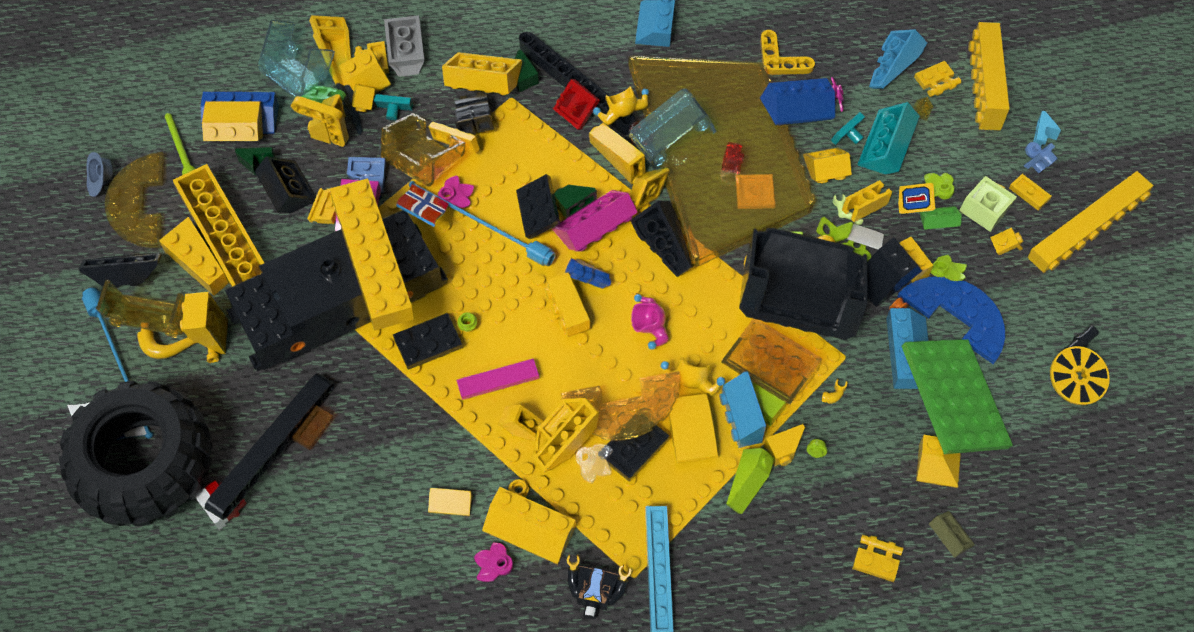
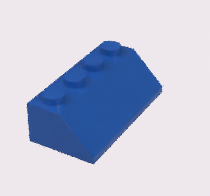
M827 78L769 83L760 97L775 125L823 121L835 118V91Z
M203 92L200 106L201 121L206 101H261L263 134H275L279 108L275 92Z

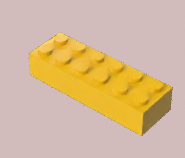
M978 22L977 28L973 30V40L969 42L968 47L969 52H972L970 56V65L973 66L971 79L975 82L972 89L973 94H976L974 99V108H977L975 122L979 123V129L1001 130L1009 111L1000 23Z

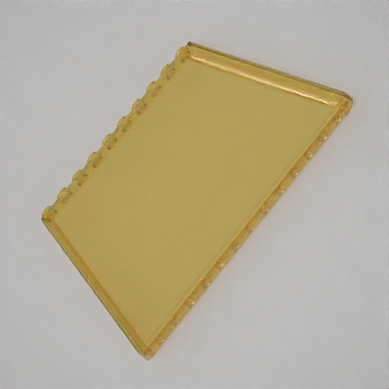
M641 55L628 57V67L638 98L642 99L643 89L649 90L648 107L642 111L654 150L656 151L660 169L668 168L670 170L665 185L671 204L678 216L693 267L701 266L749 243L754 228L757 229V232L766 231L767 228L778 229L812 212L813 205L816 202L815 196L810 192V183L808 178H805L803 164L799 162L798 150L794 149L793 137L788 132V124L775 125L760 99L767 85L772 83L771 79H768L766 65H763L762 62Z

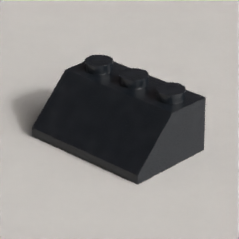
M266 156L256 169L255 173L277 212L291 214L314 203L316 196L295 160Z

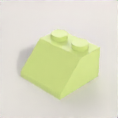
M985 176L966 197L959 211L991 232L1003 218L1017 196Z

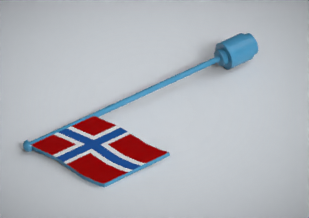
M415 181L409 183V191L397 201V207L433 227L436 220L446 212L449 206L525 247L527 258L538 264L550 266L555 259L556 254L544 244L534 241L527 245L416 185Z

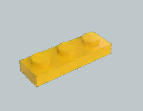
M435 122L428 126L433 139L475 154L480 149L477 138L471 133L468 134Z

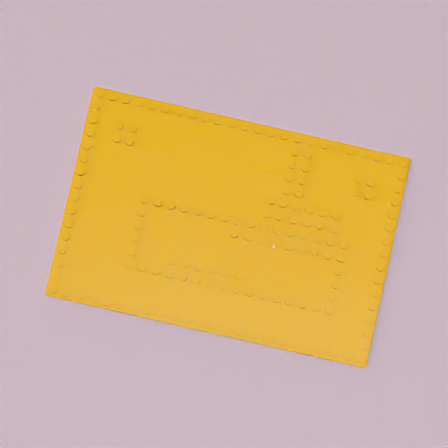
M509 98L492 112L494 130L478 133L476 129V134H473L477 138L480 148L476 154L452 146L411 181H415L416 185L438 196V192L444 187L445 181L450 177L458 176L460 184L474 186L472 194L468 197L471 204L461 209L527 245L538 241L551 248L556 254L550 266H542L527 258L525 247L449 206L446 212L436 220L434 227L408 213L413 223L419 227L422 233L421 237L439 268L442 267L447 275V283L443 287L411 303L414 320L375 331L372 323L369 322L354 330L518 477L524 480L555 510L575 519L576 528L619 567L624 564L623 570L627 574L630 567H632L633 572L630 577L636 578L648 566L646 506H667L670 543L736 474L743 450L761 448L765 444L766 438L775 434L845 361L846 357L817 333L804 332L800 329L784 327L779 324L766 323L762 320L746 317L739 309L743 276L683 229V236L693 268L679 277H676L662 262L657 253H653L650 246L638 237L631 221L620 223L617 225V229L612 232H606L600 240L589 243L586 249L579 252L568 249L552 228L530 240L526 238L516 190L545 174L551 177L554 193L557 189L567 185L595 188L597 190V199L611 190L629 193L631 198V189L514 98ZM410 182L378 207L382 219L402 210L396 206L397 201L409 191ZM647 204L644 207L638 209V213H636L632 217L634 218L651 205ZM558 210L559 218H560V222H561V221L565 220L566 218H565V217L562 215V213ZM578 258L608 273L611 284L602 289L571 278L590 319V329L568 337L566 331H562L560 328L559 315L554 314L551 305L553 304L552 299L547 298L545 288H547V279L565 274L570 259L576 260ZM636 294H640L642 297L653 298L663 308L666 315L664 327L669 337L668 341L653 350L648 348V343L655 341V336L652 333L636 332L632 326V309L634 305L642 303L634 300ZM466 312L473 314L477 318L476 328L469 332L462 331L457 323L460 315ZM448 313L463 348L407 370L394 341L393 334ZM681 357L691 366L706 367L709 364L711 367L708 380L712 385L717 382L719 377H723L726 384L743 372L748 371L751 381L753 378L757 379L787 400L785 409L771 426L766 424L762 443L738 448L737 442H734L731 436V423L726 421L725 405L722 406L719 394L722 393V385L715 395L707 396L713 421L718 458L677 463L666 408L667 399L704 393L698 388L692 389L680 383L666 381L663 369L660 367L661 363L667 361L670 371L677 370ZM534 359L539 379L462 400L457 379ZM587 398L599 412L596 430L571 458L547 472H544L533 458L535 441L512 435L498 425L505 407L520 404L543 421L563 399ZM639 411L666 432L670 439L629 482L599 458L598 453Z

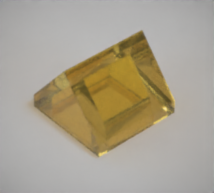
M928 97L916 100L913 108L919 114L920 119L927 121L933 105Z

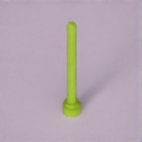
M166 113L165 119L184 167L182 175L196 168L191 166L172 115Z

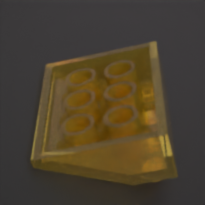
M753 319L722 359L721 363L739 374L748 371L753 383L790 405L820 369L822 358L760 320Z

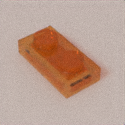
M316 406L294 434L293 440L311 450L333 421V415Z

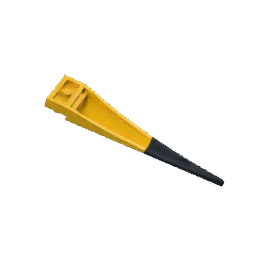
M311 15L309 21L314 32L313 37L337 89L342 90L346 94L343 102L357 133L360 135L362 128L359 112L355 110L356 107L352 106L354 91L339 65L351 59L349 29L345 18Z

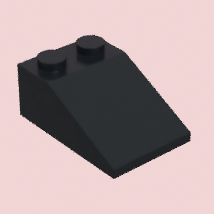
M894 237L879 248L867 262V297L875 307L881 305L922 272L920 267Z

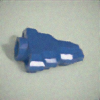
M571 258L566 267L565 273H569L573 279L602 289L611 284L608 273L578 258L576 260Z

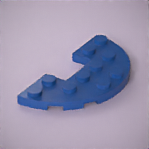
M935 276L917 280L907 285L898 293L897 297L903 298L904 302H907L928 319L941 306L968 325L971 329L962 340L968 339L972 350L994 365L1004 346L1005 327L997 306L982 290L963 280L951 281L945 277Z

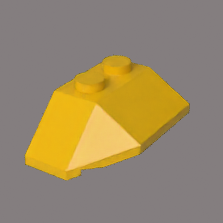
M587 398L563 399L538 427L533 458L544 472L571 458L596 430L599 412Z

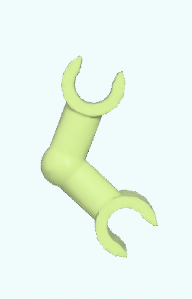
M834 195L833 204L837 206L838 216L851 220L852 212L845 214L842 211L846 199L845 195H842V201H838L836 195ZM859 219L854 223L860 225L862 224L863 220Z

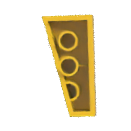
M189 217L159 240L164 252L212 295L215 296L229 284L224 272Z

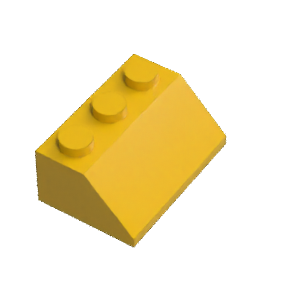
M206 101L202 119L203 141H259L263 138L261 101Z

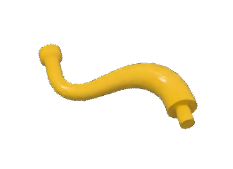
M142 324L141 331L137 334L139 346L143 353L154 359L172 357L197 343L187 337L172 344L160 345L155 341L154 333L149 330L148 324ZM208 348L207 362H218L219 355Z

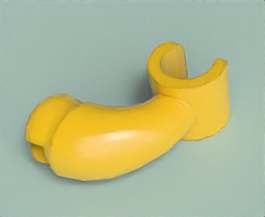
M837 379L834 386L836 391L830 393L823 392L822 402H827L828 404L836 403L843 396L848 382L846 381L845 385L841 387L838 385L839 379Z

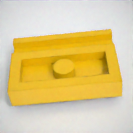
M319 189L307 218L309 222L335 223L336 212L330 189Z

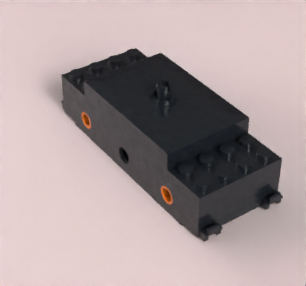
M401 210L382 219L410 302L425 297L426 294L443 287L447 283V275L442 267L439 268L421 237L422 233L419 227L413 223L408 213ZM341 229L259 265L261 274L225 290L232 305L226 312L234 325L241 323L255 354L249 356V359L257 372L270 368L280 362L284 363L371 322Z

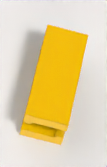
M879 180L846 197L842 211L847 214L850 209L854 208L851 220L855 222L888 205L892 191L887 189L886 192L880 194L884 184Z

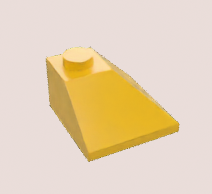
M668 168L649 171L634 178L631 198L636 210L659 197L670 171Z
M923 435L919 443L916 481L958 488L960 453L944 454L936 436Z

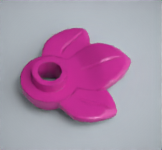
M831 77L833 83L831 86L835 91V99L839 100L840 110L843 112L842 101H844L842 86L837 85L834 77Z
M453 176L445 181L444 187L438 192V197L459 208H465L471 204L468 197L472 194L474 186L460 184L458 176Z
M493 542L490 550H482L474 556L475 562L481 567L477 575L479 581H494L499 575H507L513 569V560L507 555V550L501 543ZM505 561V564L500 567V563Z

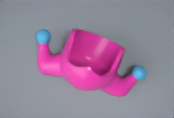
M636 294L634 300L642 303L634 305L632 309V326L636 332L652 333L655 336L656 340L648 343V348L653 350L668 341L669 337L664 327L666 315L663 308L653 298L642 297L640 294Z

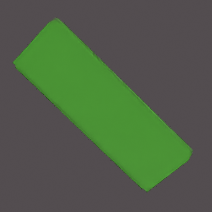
M956 206L920 212L924 230L961 226L962 215Z

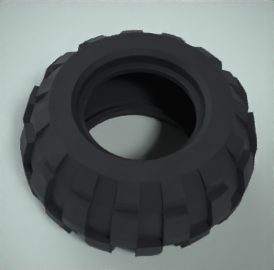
M135 381L119 383L120 385L110 391L104 388L92 395L94 400L85 407L80 405L71 416L73 423L69 428L64 429L61 437L60 446L63 453L59 457L61 476L65 481L68 493L86 513L111 525L125 526V524H133L134 526H146L153 524L155 519L162 516L167 519L180 512L178 507L187 499L192 501L201 489L199 483L204 476L208 475L210 469L212 438L201 412L185 395L175 390L172 391L169 387L156 382L148 381L147 384L140 385ZM151 425L161 428L162 446L158 456L148 467L129 475H117L104 469V461L109 448L125 432L140 426Z

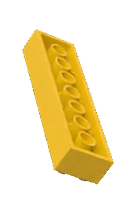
M205 164L173 179L180 197L224 272L230 286L233 287L261 274L259 265L264 264V261L209 166Z
M368 178L330 188L335 212L374 331L414 320L412 305Z

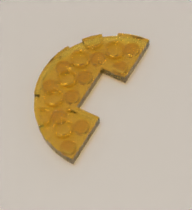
M163 152L143 156L124 167L112 180L105 196V213L111 227L122 239L140 247L161 248L159 242L162 234L161 213L144 215L143 213L145 187L163 185Z
M677 371L639 378L642 396L603 403L601 388L596 386L561 393V399L587 398L599 412L597 427L592 434L605 440H627L644 435L651 431L652 427L660 421L663 422L673 410L672 407L676 399L679 397L681 376L680 372Z

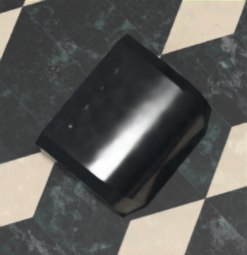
M754 228L744 266L739 309L746 317L762 320L766 323H775L784 327H792L804 332L809 331L822 336L843 340L854 337L858 332L867 307V255L861 256L853 252L854 248L836 242L776 228H767L766 231L758 232Z

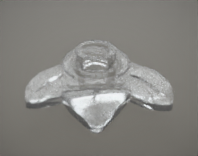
M596 444L591 448L582 447L577 451L576 461L581 466V475L587 482L593 483L596 475L607 476L612 473L606 458L611 455L613 449L605 444ZM585 453L588 455V459L586 461L583 460V455Z

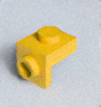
M1012 227L990 237L998 255H1002L1015 248H1018L1019 251L1023 249L1021 243L1024 241L1020 233H1015Z

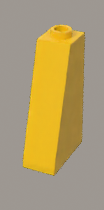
M602 123L589 132L590 143L631 184L636 176L646 173L645 155L607 125Z

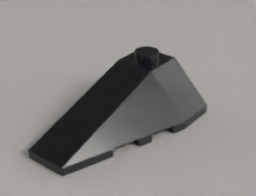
M657 201L630 220L638 237L650 246L653 253H657L662 262L676 277L693 268L678 216L670 201Z

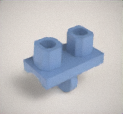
M1029 143L1025 151L1033 159L1027 162L1024 167L1027 169L1033 167L1040 173L1057 159L1051 151L1055 146L1050 143L1041 149L1038 143Z

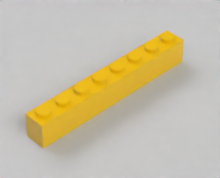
M1136 171L1033 247L1027 258L1043 273L1049 269L1053 271L1062 259L1065 261L1069 259L1074 250H1081L1086 245V241L1089 239L1093 241L1102 229L1106 231L1111 227L1114 220H1121L1125 216L1126 211H1133L1138 206V202H1145L1151 196L1150 191L1154 185Z

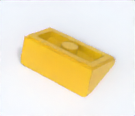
M430 488L428 513L470 516L472 493L471 491Z

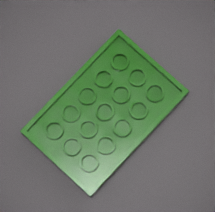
M968 339L905 342L901 346L944 454L1002 450L1013 446Z

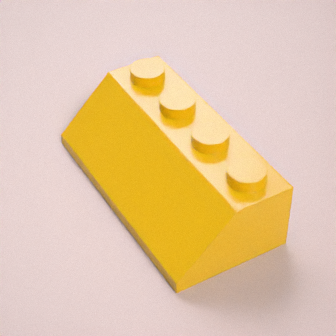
M458 52L442 66L444 86H449L453 89L464 88L469 91L480 90L485 93L496 92L501 95H507L517 86L522 60Z
M499 487L490 504L482 531L558 565L576 529V520Z

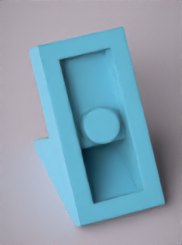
M1042 111L1033 140L1040 147L1046 144L1047 138L1057 140L1061 131L1046 111Z

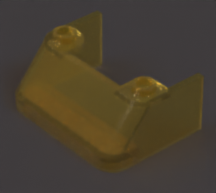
M105 280L96 310L109 321L110 325L115 327L125 325L163 332L170 337H177V335L184 333L180 328V321L183 320L182 303L185 300L182 293H178L175 304L123 295L110 280Z

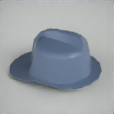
M92 152L89 154L86 163L87 189L89 195L95 197L100 193L102 186L110 182L113 168L110 159L101 158L98 153Z

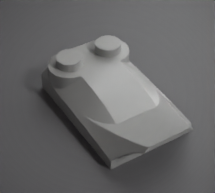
M419 15L384 19L389 66L399 77L419 74L424 63Z

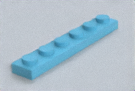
M646 506L650 632H673L667 506Z

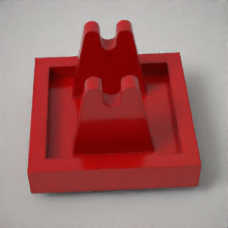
M571 79L563 93L560 94V98L557 99L553 109L577 130H581L600 100L575 79Z

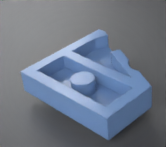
M348 157V177L353 180L368 178L369 181H379L380 193H383L386 159Z

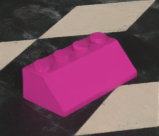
M611 190L561 221V224L552 229L568 249L579 252L586 249L589 243L600 240L606 232H612L617 229V225L630 221L633 218L632 216L638 212L629 193Z

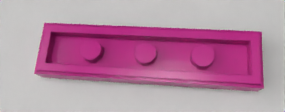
M534 359L457 379V385L461 398L464 400L539 379V374Z

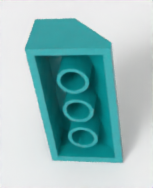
M908 102L878 110L858 161V166L885 175L899 172L920 117Z

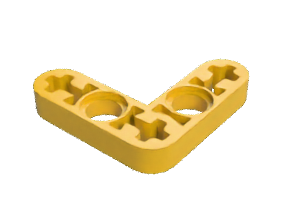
M772 30L762 32L760 42L765 73L779 75L809 74L813 72L815 61L812 58L779 57L776 33ZM767 37H770L771 42L769 44ZM772 50L774 54L768 55L765 51ZM792 64L793 68L789 69L786 68L784 65Z
M296 96L291 104L292 109L299 114L326 122L330 140L335 145L344 147L349 136L343 113L337 108Z

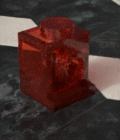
M728 142L722 161V171L740 174L741 164L745 153H742L743 145Z

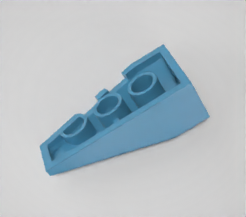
M915 29L890 32L882 46V50L885 52L883 57L880 56L877 62L881 64L880 67L874 70L869 85L870 88H884L923 53L927 42Z

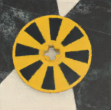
M1081 346L1066 348L1056 355L1050 367V379L1055 391L1064 400L1072 404H1092L1101 399L1108 389L1110 380L1108 368L1104 360L1091 349ZM1078 372H1081V377H1083L1080 380L1078 379Z

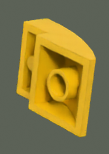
M707 394L667 399L666 408L677 463L718 458Z

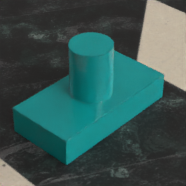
M375 94L374 102L377 107L387 108L386 119L397 120L398 109L409 111L413 109L411 98Z
M859 112L830 141L836 145L847 135L856 145L863 139V136L855 127L861 123L865 116Z

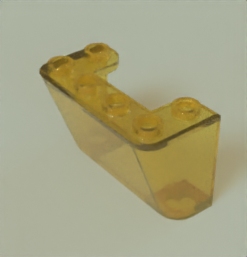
M414 113L381 128V157L385 158L393 167L427 187L432 186L465 154V142L453 135L449 137V148L427 137L426 120ZM416 121L419 122L421 129L416 126Z

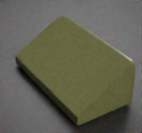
M949 511L936 516L929 523L954 558L974 546L972 540Z

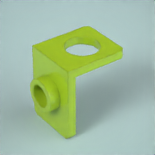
M822 217L816 232L820 236H831L835 242L849 237L853 223L849 222L836 227L827 218ZM824 224L829 227V234L823 231Z

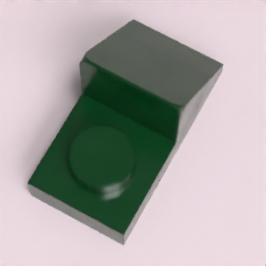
M272 147L235 149L238 161L255 176L257 164H261L266 156L275 157Z

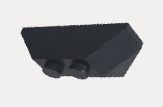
M161 253L84 259L79 267V271L103 287L137 286L142 284L156 268L161 259Z

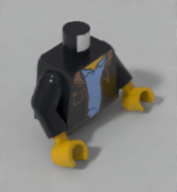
M569 554L567 564L570 567L568 568L567 583L572 597L577 599L578 605L585 606L583 617L596 619L598 609L607 610L608 606L614 605L624 595L628 583L627 577L632 574L633 568L630 567L628 574L623 572L624 564L620 566L618 572L579 565L578 569L580 556L577 554V562L573 563L570 561Z

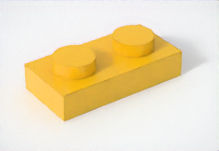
M1021 174L1009 187L1010 190L1038 211L1052 197L1024 174Z

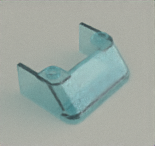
M271 20L258 62L259 70L291 96L301 97L325 81L335 51L310 48L304 66L295 59L297 47L291 40L296 23Z
M682 89L634 126L629 133V137L635 147L645 155V162L654 171L658 170L657 166L664 163L666 158L665 150L692 128L696 131H704L707 128L713 133L717 131L710 117L688 89Z

